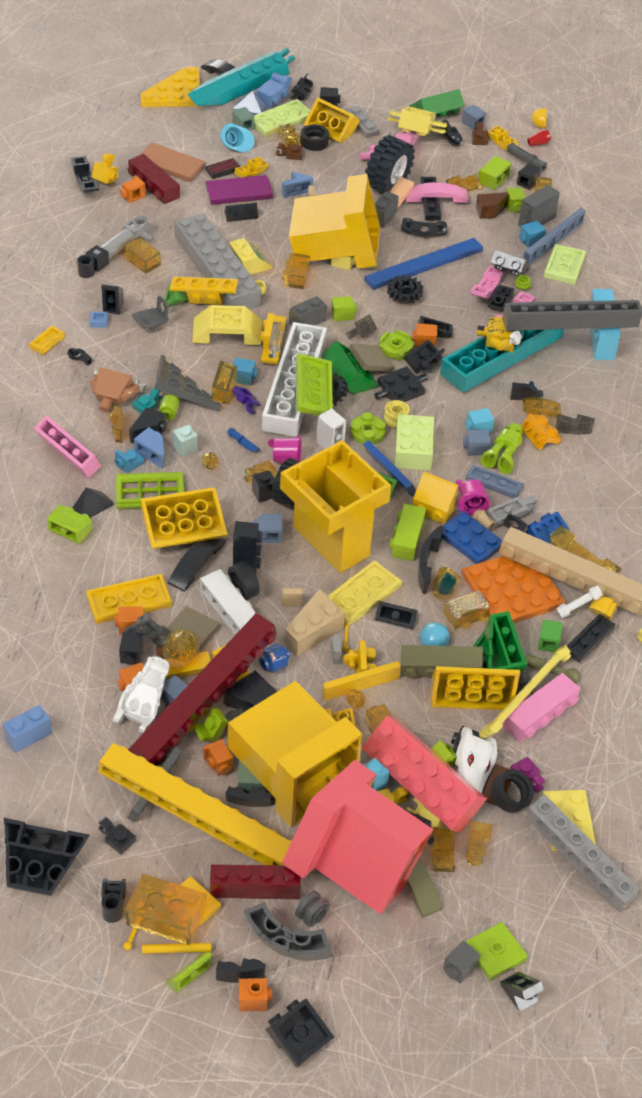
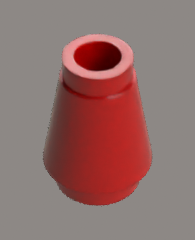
M542 129L527 138L530 147L547 144L551 140L547 129Z

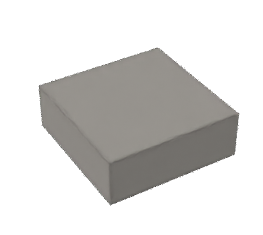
M333 636L331 639V654L334 664H341L342 649L340 636Z

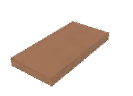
M153 142L141 153L150 158L167 174L188 182L205 167V161Z

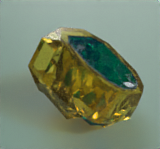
M440 567L433 581V596L436 598L450 596L458 585L460 576L447 567Z

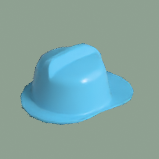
M231 123L226 124L222 128L220 137L223 145L238 152H248L253 148L254 136L248 129Z

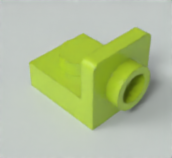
M212 708L204 724H195L193 730L202 741H218L228 721L219 708Z

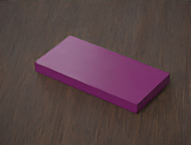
M267 175L205 181L211 205L273 198V192Z

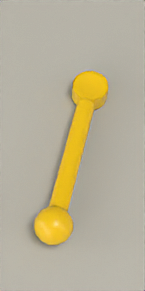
M344 622L345 632L342 651L347 652L349 651V626Z
M143 909L137 911L138 918L127 942L123 944L124 950L128 951L132 948L131 943L139 924L146 917V911Z

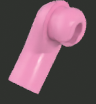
M375 145L369 146L370 151L359 153L360 161L370 160V154L374 152Z

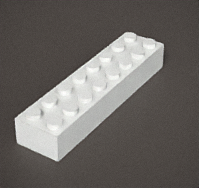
M293 322L262 415V431L293 437L298 436L304 413L296 411V357L300 353L321 359L326 345L327 328Z

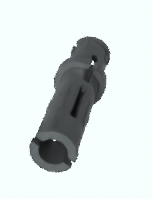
M514 143L508 145V152L524 160L526 163L541 168V172L547 168L545 166L547 163L540 160L535 154L528 153Z

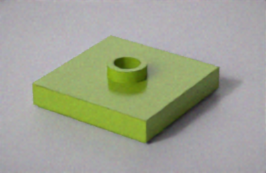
M503 922L465 941L481 954L479 967L490 981L526 962L529 957Z

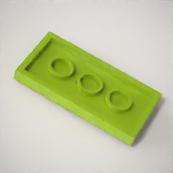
M298 353L296 357V411L320 416L322 413L333 409L332 361Z

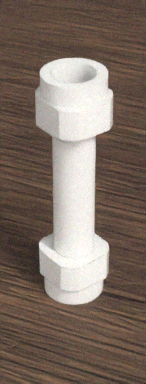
M599 586L590 588L589 593L567 605L565 603L559 605L557 610L562 618L571 615L570 611L592 599L596 601L604 596Z

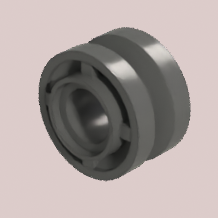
M312 891L300 901L295 910V915L299 919H304V923L308 927H313L324 918L329 910L330 903L325 898L321 899V895L317 891Z

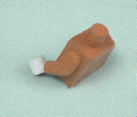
M99 367L98 371H94V376L90 380L92 393L101 402L99 409L104 412H109L111 404L121 406L123 402H126L136 393H144L146 390V383L140 385V381L136 380V384H134L131 375Z

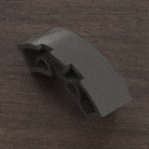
M265 902L244 910L257 936L277 953L289 958L305 961L321 960L334 956L324 928L314 931L289 929L271 914Z

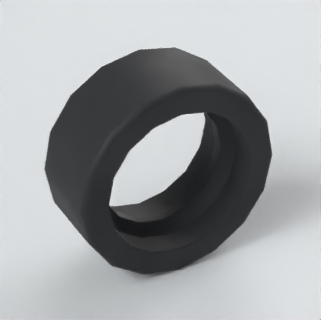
M310 124L304 126L300 132V143L305 149L312 151L325 149L329 143V131L322 125ZM311 136H316V137H320V138L314 139V138H309V137H311Z
M242 561L229 567L228 576L235 588H239L245 600L259 594V581L254 570L247 562Z
M515 769L507 770L497 776L491 784L492 798L503 811L509 813L518 812L529 805L533 799L534 789L532 783L521 771ZM505 780L516 784L521 794L520 802H515L508 797L504 789Z

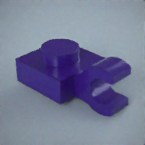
M235 386L232 392L237 396L236 399L242 404L246 403L247 412L255 414L253 405L260 407V402L256 400L247 388Z

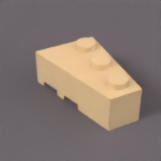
M319 589L285 629V645L296 656H299L343 629L345 613Z

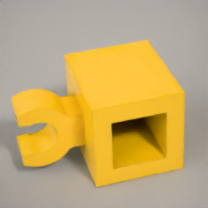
M104 153L103 161L94 163L91 177L106 184L115 183L119 169L111 165L115 155Z

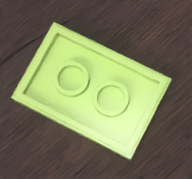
M555 244L543 277L575 285L586 256V251Z

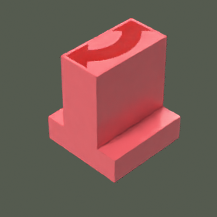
M354 760L311 799L282 864L303 879L315 868L381 915L402 892L433 829L373 789L371 785L377 774Z

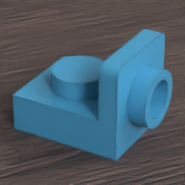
M133 448L125 453L119 450L115 451V464L126 473L144 464V458Z

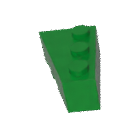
M510 612L490 614L485 628V669L520 670V675H522L527 662Z

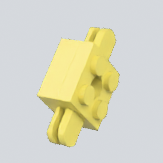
M409 106L403 108L401 112L389 110L388 114L398 117L388 116L387 120L398 122V127L402 128V131L405 132L416 131L417 135L425 136V134L432 131L445 133L446 131L443 128L435 127H447V123L435 121L436 113Z

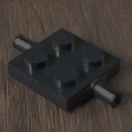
M407 366L378 377L377 383L382 388V391L374 393L376 400L387 397L391 401H409L425 394L426 389L420 382L428 380V376L426 373L415 376Z

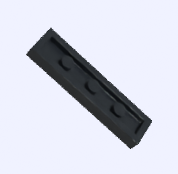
M421 176L420 184L437 183L436 177ZM422 197L425 220L441 221L439 197Z

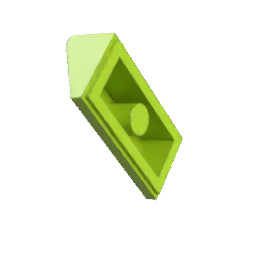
M206 952L198 955L168 978L166 983L175 993H178L211 967L212 954Z

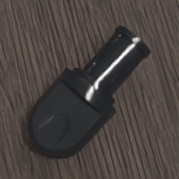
M442 120L441 122L447 123V127H440L446 130L444 138L451 145L459 146L460 142H462V136L457 128L451 127L447 120Z

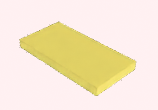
M374 560L330 593L328 597L345 613L344 622L350 627L377 606L379 601L385 600L399 589L403 581Z

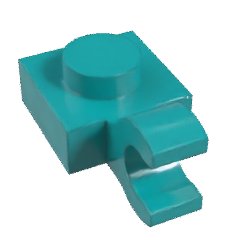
M153 388L149 396L143 394L132 403V408L140 414L146 407L151 409L157 408V402L162 399L159 393L162 391Z

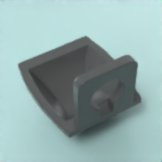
M158 296L156 308L132 314V317L142 329L157 328V326L169 321V304L162 296ZM161 302H162L163 305H164V311H163V312H162V308H161Z

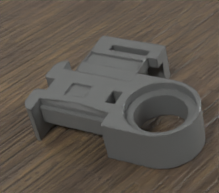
M150 613L145 614L144 617L139 616L136 623L127 626L124 631L143 633V636H148L157 646L169 645L172 639V633L164 625L160 626L151 619Z

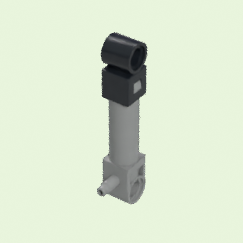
M143 215L135 216L123 225L121 232L103 245H95L85 255L79 256L77 259L78 275L82 278H90L94 275L95 270L99 272L109 264V259L131 243L136 245L142 239L152 241L153 237L149 235V219Z

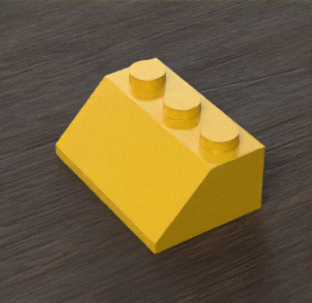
M317 97L304 125H322L328 129L329 138L341 143L354 133L360 119Z

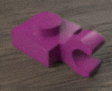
M528 757L511 765L510 769L521 771L529 778L535 792L544 789L541 784L545 783V780L540 775V770Z

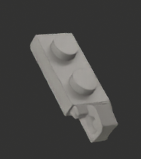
M533 495L525 499L518 496L489 508L486 514L496 522L497 527L504 523L509 513L516 517H521L531 512L532 509L536 508L537 499Z

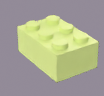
M398 414L395 447L396 468L431 471L434 417Z

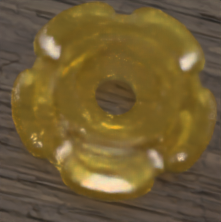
M214 452L205 453L202 458L203 467H206L208 470L214 469L218 464V457Z
M352 689L351 693L347 694V702L353 709L361 708L364 706L365 696L361 691Z

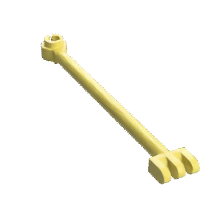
M566 645L558 648L553 653L552 658L491 723L481 729L479 732L481 738L484 739L497 733L503 727L502 723L559 661L563 663L571 657V651Z

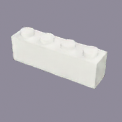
M221 569L200 578V591L236 635L255 614L251 603L243 598L239 588H235L230 577L225 575Z

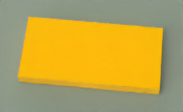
M162 574L86 590V597L95 624L115 620V615L119 613V607L143 606V613L172 607V600Z

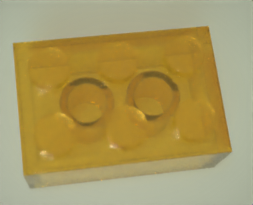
M142 874L124 910L126 925L190 945L207 909L206 893Z

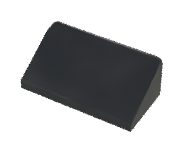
M379 601L374 620L413 629L418 611Z

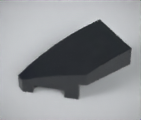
M530 381L529 384L512 382L510 400H531L543 397V391L538 390L534 386L533 381Z

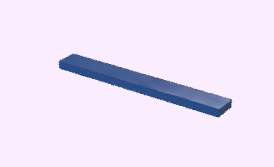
M475 238L371 273L364 276V281L374 290L388 285V282H391V278L396 279V276L400 278L402 275H405V277L409 275L414 276L483 251V246Z

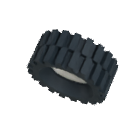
M388 135L378 142V146L375 145L374 152H371V158L367 161L368 167L365 168L370 187L381 193L390 192L400 177L408 179L407 176L408 174L410 175V169L414 164L412 161L415 159L413 145Z

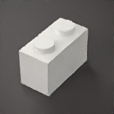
M333 409L318 416L317 443L321 447L326 449L341 440L345 442L346 420Z

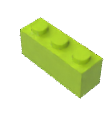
M404 504L403 510L398 511L397 521L399 523L394 525L393 535L395 537H391L389 549H392L391 557L414 561L425 521L426 508Z

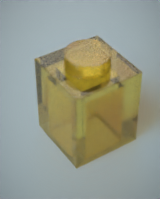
M385 704L373 706L366 710L365 723L371 734L374 733L387 715L392 717Z

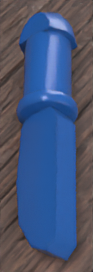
M234 428L228 429V435L232 436L249 451L258 452L260 450L259 447L245 438L244 435L239 434Z

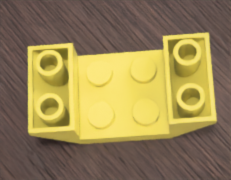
M210 305L194 317L192 343L210 344V333L244 334V345H261L262 319L245 306Z

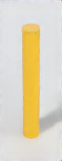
M211 943L142 944V954L211 952Z

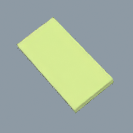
M296 99L254 115V128L267 137L305 122L311 110Z

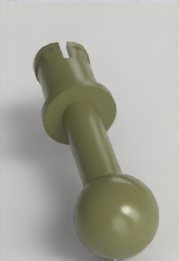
M529 653L525 656L527 667L539 671L547 661V658L542 659ZM555 666L550 671V673L556 675L565 674L575 684L581 678L580 672L575 668L566 670Z

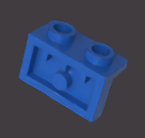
M557 511L552 515L548 512L540 518L541 521L539 523L535 520L526 526L528 530L524 533L550 543L570 529Z

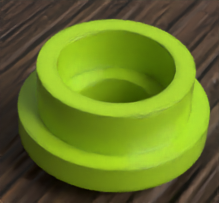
M519 275L515 280V286L520 290L529 289L531 287L530 278L526 275Z

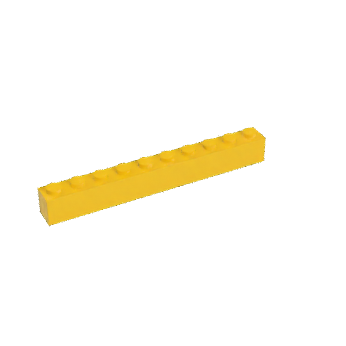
M112 743L99 761L98 773L262 865L285 866L282 864V861L292 840L282 837L277 831L264 827L257 820L246 817L239 810L230 808L219 799L212 798L201 789L185 783L180 777H174L162 767L155 766L144 757L129 752L124 746Z

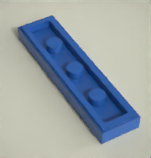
M367 440L363 444L367 453L392 478L398 480L397 483L413 497L416 492L414 485Z

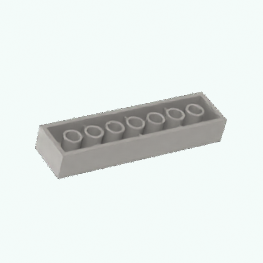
M204 213L174 222L176 240L204 278L238 279L235 294L222 293V303L224 306H245L248 309L261 306L260 287Z

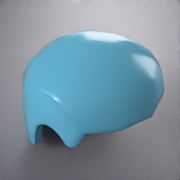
M439 622L425 625L419 635L422 645H450V633L447 627Z

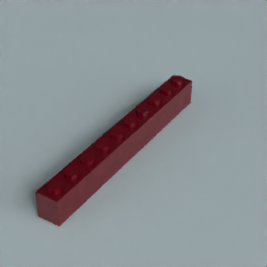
M255 613L128 749L129 752L144 757L155 766L162 763L166 759L167 754L180 744L181 739L194 729L199 719L207 715L211 706L221 700L223 693L228 688L233 687L236 679L241 674L247 672L250 664L262 655L263 650L275 641L277 636L275 625L258 613Z

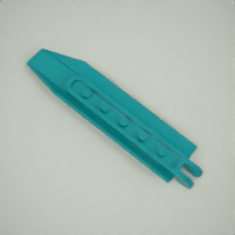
M288 48L283 49L280 53L271 51L204 82L189 92L188 96L196 106L224 105L260 88L271 79L274 72L283 76L290 73L288 64L293 62L295 57L291 55L286 59L283 58L289 54L290 50Z

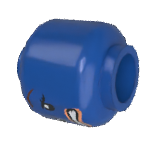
M275 643L263 650L262 655L259 657V663L263 670L274 673L288 666L290 653L286 647Z

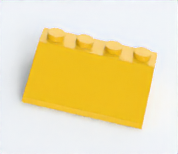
M215 487L141 499V515L152 549L228 536Z
M436 666L432 674L430 686L431 707L503 710L516 696L520 670Z

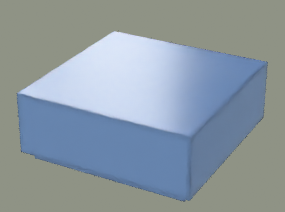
M91 312L90 327L107 328L108 312Z

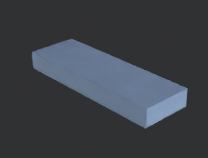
M474 464L465 478L466 481L471 479L479 480L483 483L484 488L510 498L518 497L524 484Z

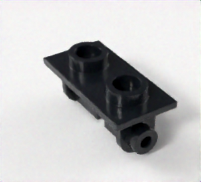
M308 73L304 78L301 77L297 85L292 89L293 95L290 98L291 100L294 96L298 100H304L313 87V81L306 78Z
M257 202L228 205L224 209L227 222L258 218Z

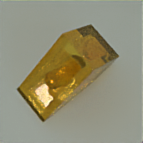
M220 361L212 384V400L228 405L235 395L232 390L237 386V366Z

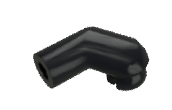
M70 348L67 351V355L72 360H82L86 365H90L93 362V359L83 349Z

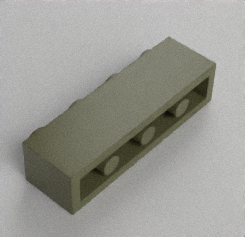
M401 645V676L408 678H432L436 666L482 668L483 647Z

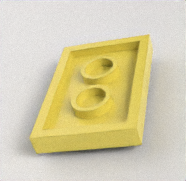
M543 791L542 796L545 794L596 845L586 791ZM551 844V850H552V851H558V850Z

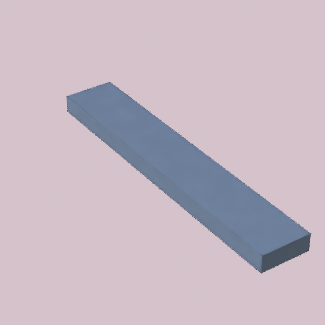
M578 209L524 252L523 259L529 264L533 263L584 222L585 209Z

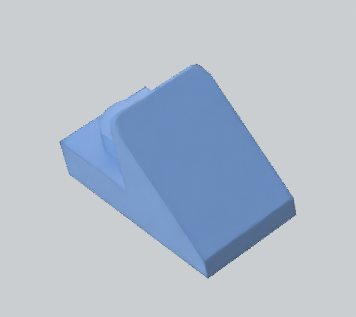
M291 172V180L282 182V196L287 198L308 193V187L313 185V177Z

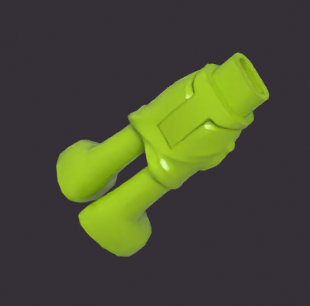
M510 423L495 439L494 446L481 456V464L486 468H493L498 460L501 449L504 448L505 451L500 456L497 466L501 473L510 474L514 469L512 455L523 440V427L515 423Z

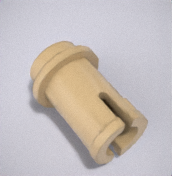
M478 509L473 514V518L489 531L496 527V522L487 516L485 510Z

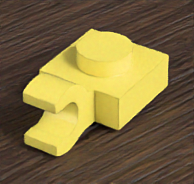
M416 798L413 800L418 804L417 809L407 808V811L432 821V828L434 826L440 828L444 826V823Z

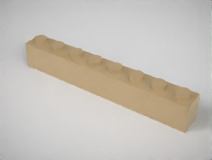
M513 527L509 528L498 554L587 593L590 592V588L598 585L603 595L614 599L618 607L639 616L642 615L641 583Z

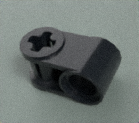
M103 878L102 915L104 920L109 923H115L122 918L126 896V879L108 881L107 878Z

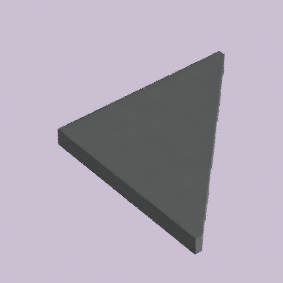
M161 355L154 389L216 411L220 410L221 404L219 402L212 401L211 395L204 389H198L196 383L190 377L183 376L180 373L181 370L175 364H169L165 360L166 357Z

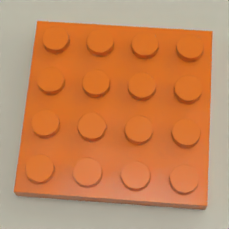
M505 556L462 568L461 571L462 576L488 617L490 614L509 611L514 624L557 610L559 605L566 604L565 599L548 575Z

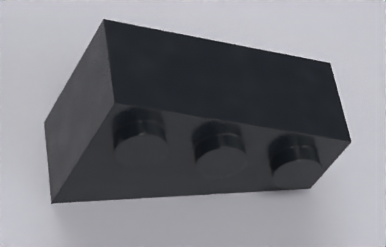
M235 521L233 533V565L245 561L252 567L255 574L257 569H261L262 559L259 557L262 551V545H260L262 532L259 531V523Z

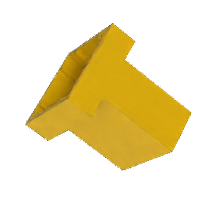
M368 174L348 177L347 190L344 192L295 198L289 240L296 263L354 256L357 269L377 266L380 224Z
M343 440L281 472L280 489L295 503L293 527L339 573L370 557L374 510L390 502L391 485Z
M296 680L228 722V748L276 798L275 811L291 828L301 822L311 799L354 760L360 763L362 733L346 717L336 722Z

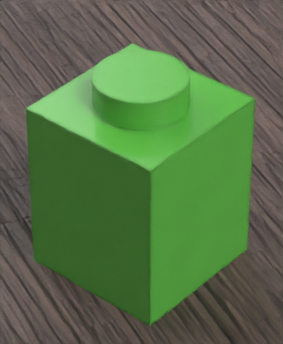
M543 619L538 650L554 653L559 648L563 623Z

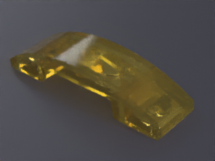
M562 525L549 537L556 547L616 573L622 570V568L608 558L602 561L575 541L576 535Z

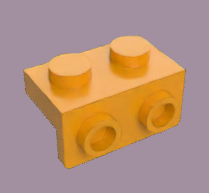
M529 414L521 425L523 427L522 431L538 450H541L546 443H560L562 438L558 434V430L550 425L547 417Z

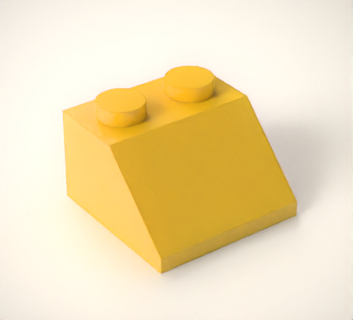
M424 472L413 497L412 505L426 508L425 517L435 522L446 524L455 511L458 485Z

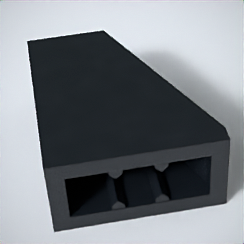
M255 670L237 681L233 687L228 688L223 693V703L230 708L244 713L277 691Z

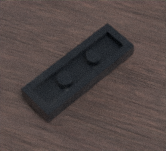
M598 614L567 645L571 651V658L580 663L614 630L615 623Z

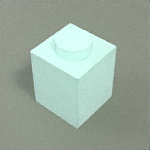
M190 425L173 430V446L181 457L198 452V436Z

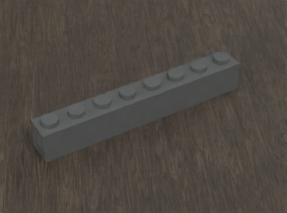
M639 300L505 303L502 321L505 330L639 327L642 318V306Z

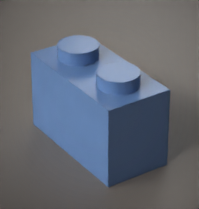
M40 705L2 724L4 738L15 753L52 734L50 718Z

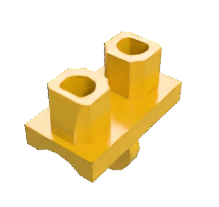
M360 640L359 648L355 651L349 650V653L343 656V662L350 669H355V673L375 668L376 664L367 663V661H374L376 655L375 648L366 647V641Z

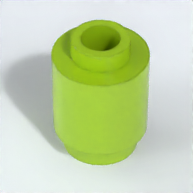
M167 394L162 398L158 411L166 414V420L175 418L179 407L178 397Z

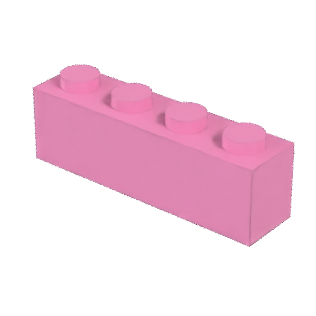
M48 416L34 427L44 442L88 479L101 467L100 462L93 453Z
M561 673L523 701L504 721L503 728L520 743L526 738H531L539 728L546 727L551 719L555 716L559 717L567 707H572L577 703L580 687L565 674Z

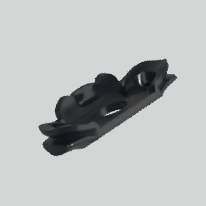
M404 218L401 231L423 238L437 237L447 234V223L445 221H437L436 223L419 222L410 218ZM426 226L429 230L423 232L420 230V227Z

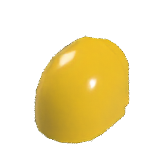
M547 108L536 109L532 113V122L535 126L546 128Z
M603 596L596 601L594 600L588 609L594 614H601L611 621L618 604L615 603L614 599Z

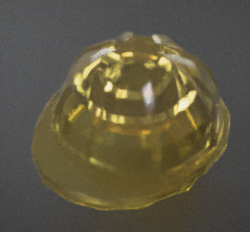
M186 629L175 630L170 633L164 643L162 651L164 659L172 667L181 668L188 665L199 653V639L193 632Z

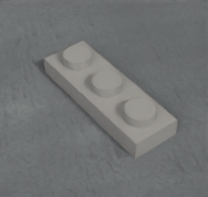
M359 106L345 109V111L360 119L357 128L365 138L379 135L380 129Z

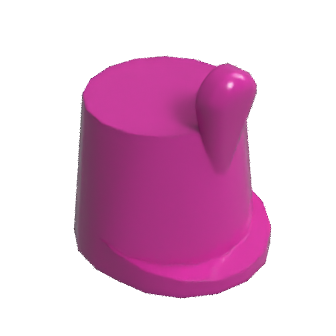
M296 436L295 438H271L268 440V445L273 447L274 462L284 463L288 458L301 460V436Z
M461 479L456 480L461 495L458 501V508L461 512L464 511L468 515L473 516L478 509L488 510L490 500L481 481L471 479L462 484Z

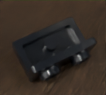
M428 339L408 353L403 359L418 374L420 371H427L432 366L431 363H438L443 358L442 354L446 350L442 348L438 351Z

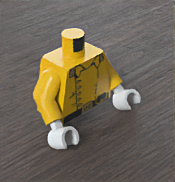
M502 316L490 317L488 326L478 325L476 336L487 337L486 346L495 348L498 351L513 352L514 345H518L522 338L519 331L505 330Z

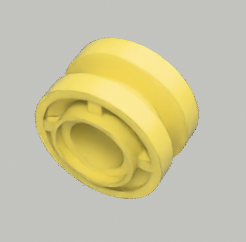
M399 400L388 402L385 405L384 422L390 427L397 428L398 414L409 415V406Z

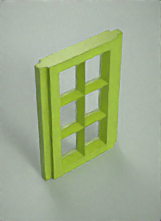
M183 472L116 474L117 509L141 508V499H144L142 498V493L158 492V496H162V492H184ZM158 482V487L142 488V483ZM162 482H177V487H162ZM138 483V488L123 489V484ZM138 493V498L123 499V494Z

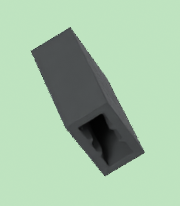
M546 185L522 199L518 225L521 227L534 221L544 225L556 217L560 192L550 185Z

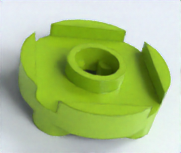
M395 330V333L389 334L390 331L384 333L380 337L379 347L386 356L401 361L408 353L413 351L414 342L408 333Z
M369 412L356 417L350 424L351 437L360 444H364L367 440L372 442V444H377L385 437L386 423Z

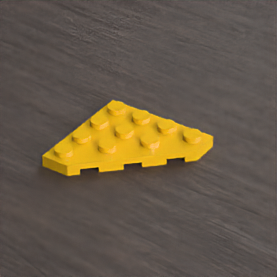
M184 67L142 92L141 107H195L196 105L188 96V93L200 86L199 67Z

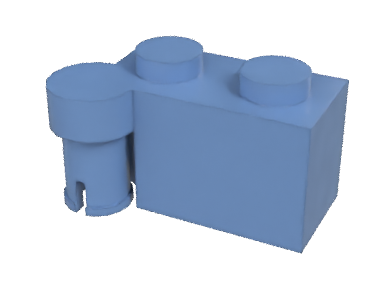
M274 72L271 79L256 90V95L267 108L271 109L288 96V88L291 85L292 78Z

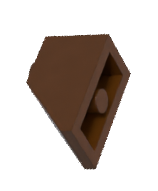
M508 192L477 194L476 209L479 218H495L507 207Z

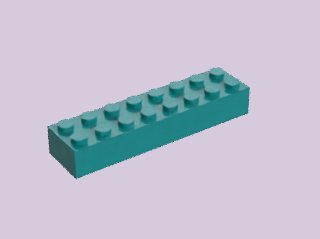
M564 329L516 330L520 332L522 338L518 345H514L513 352L498 351L495 348L487 347V337L482 336L442 358L440 375L462 393H465L562 338Z

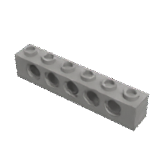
M545 794L529 807L525 818L619 913L636 898L640 889Z

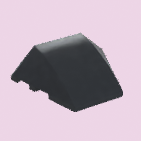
M4 818L7 887L52 896L90 835L69 830L64 832L28 825L24 821Z

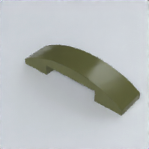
M419 858L406 883L413 894L412 900L423 918L442 910L443 906L435 886Z

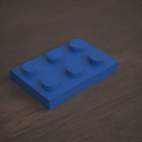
M464 511L443 525L442 539L475 564L485 562L500 550L503 540Z

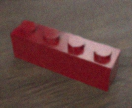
M145 154L128 160L129 174L141 179L145 183V188L163 204L180 198V185Z
M211 864L210 894L214 898L300 899L301 877L286 866Z

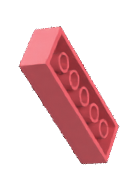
M387 715L361 748L372 759L376 758L390 771L389 774L452 831L461 832L487 800L484 795L397 718Z

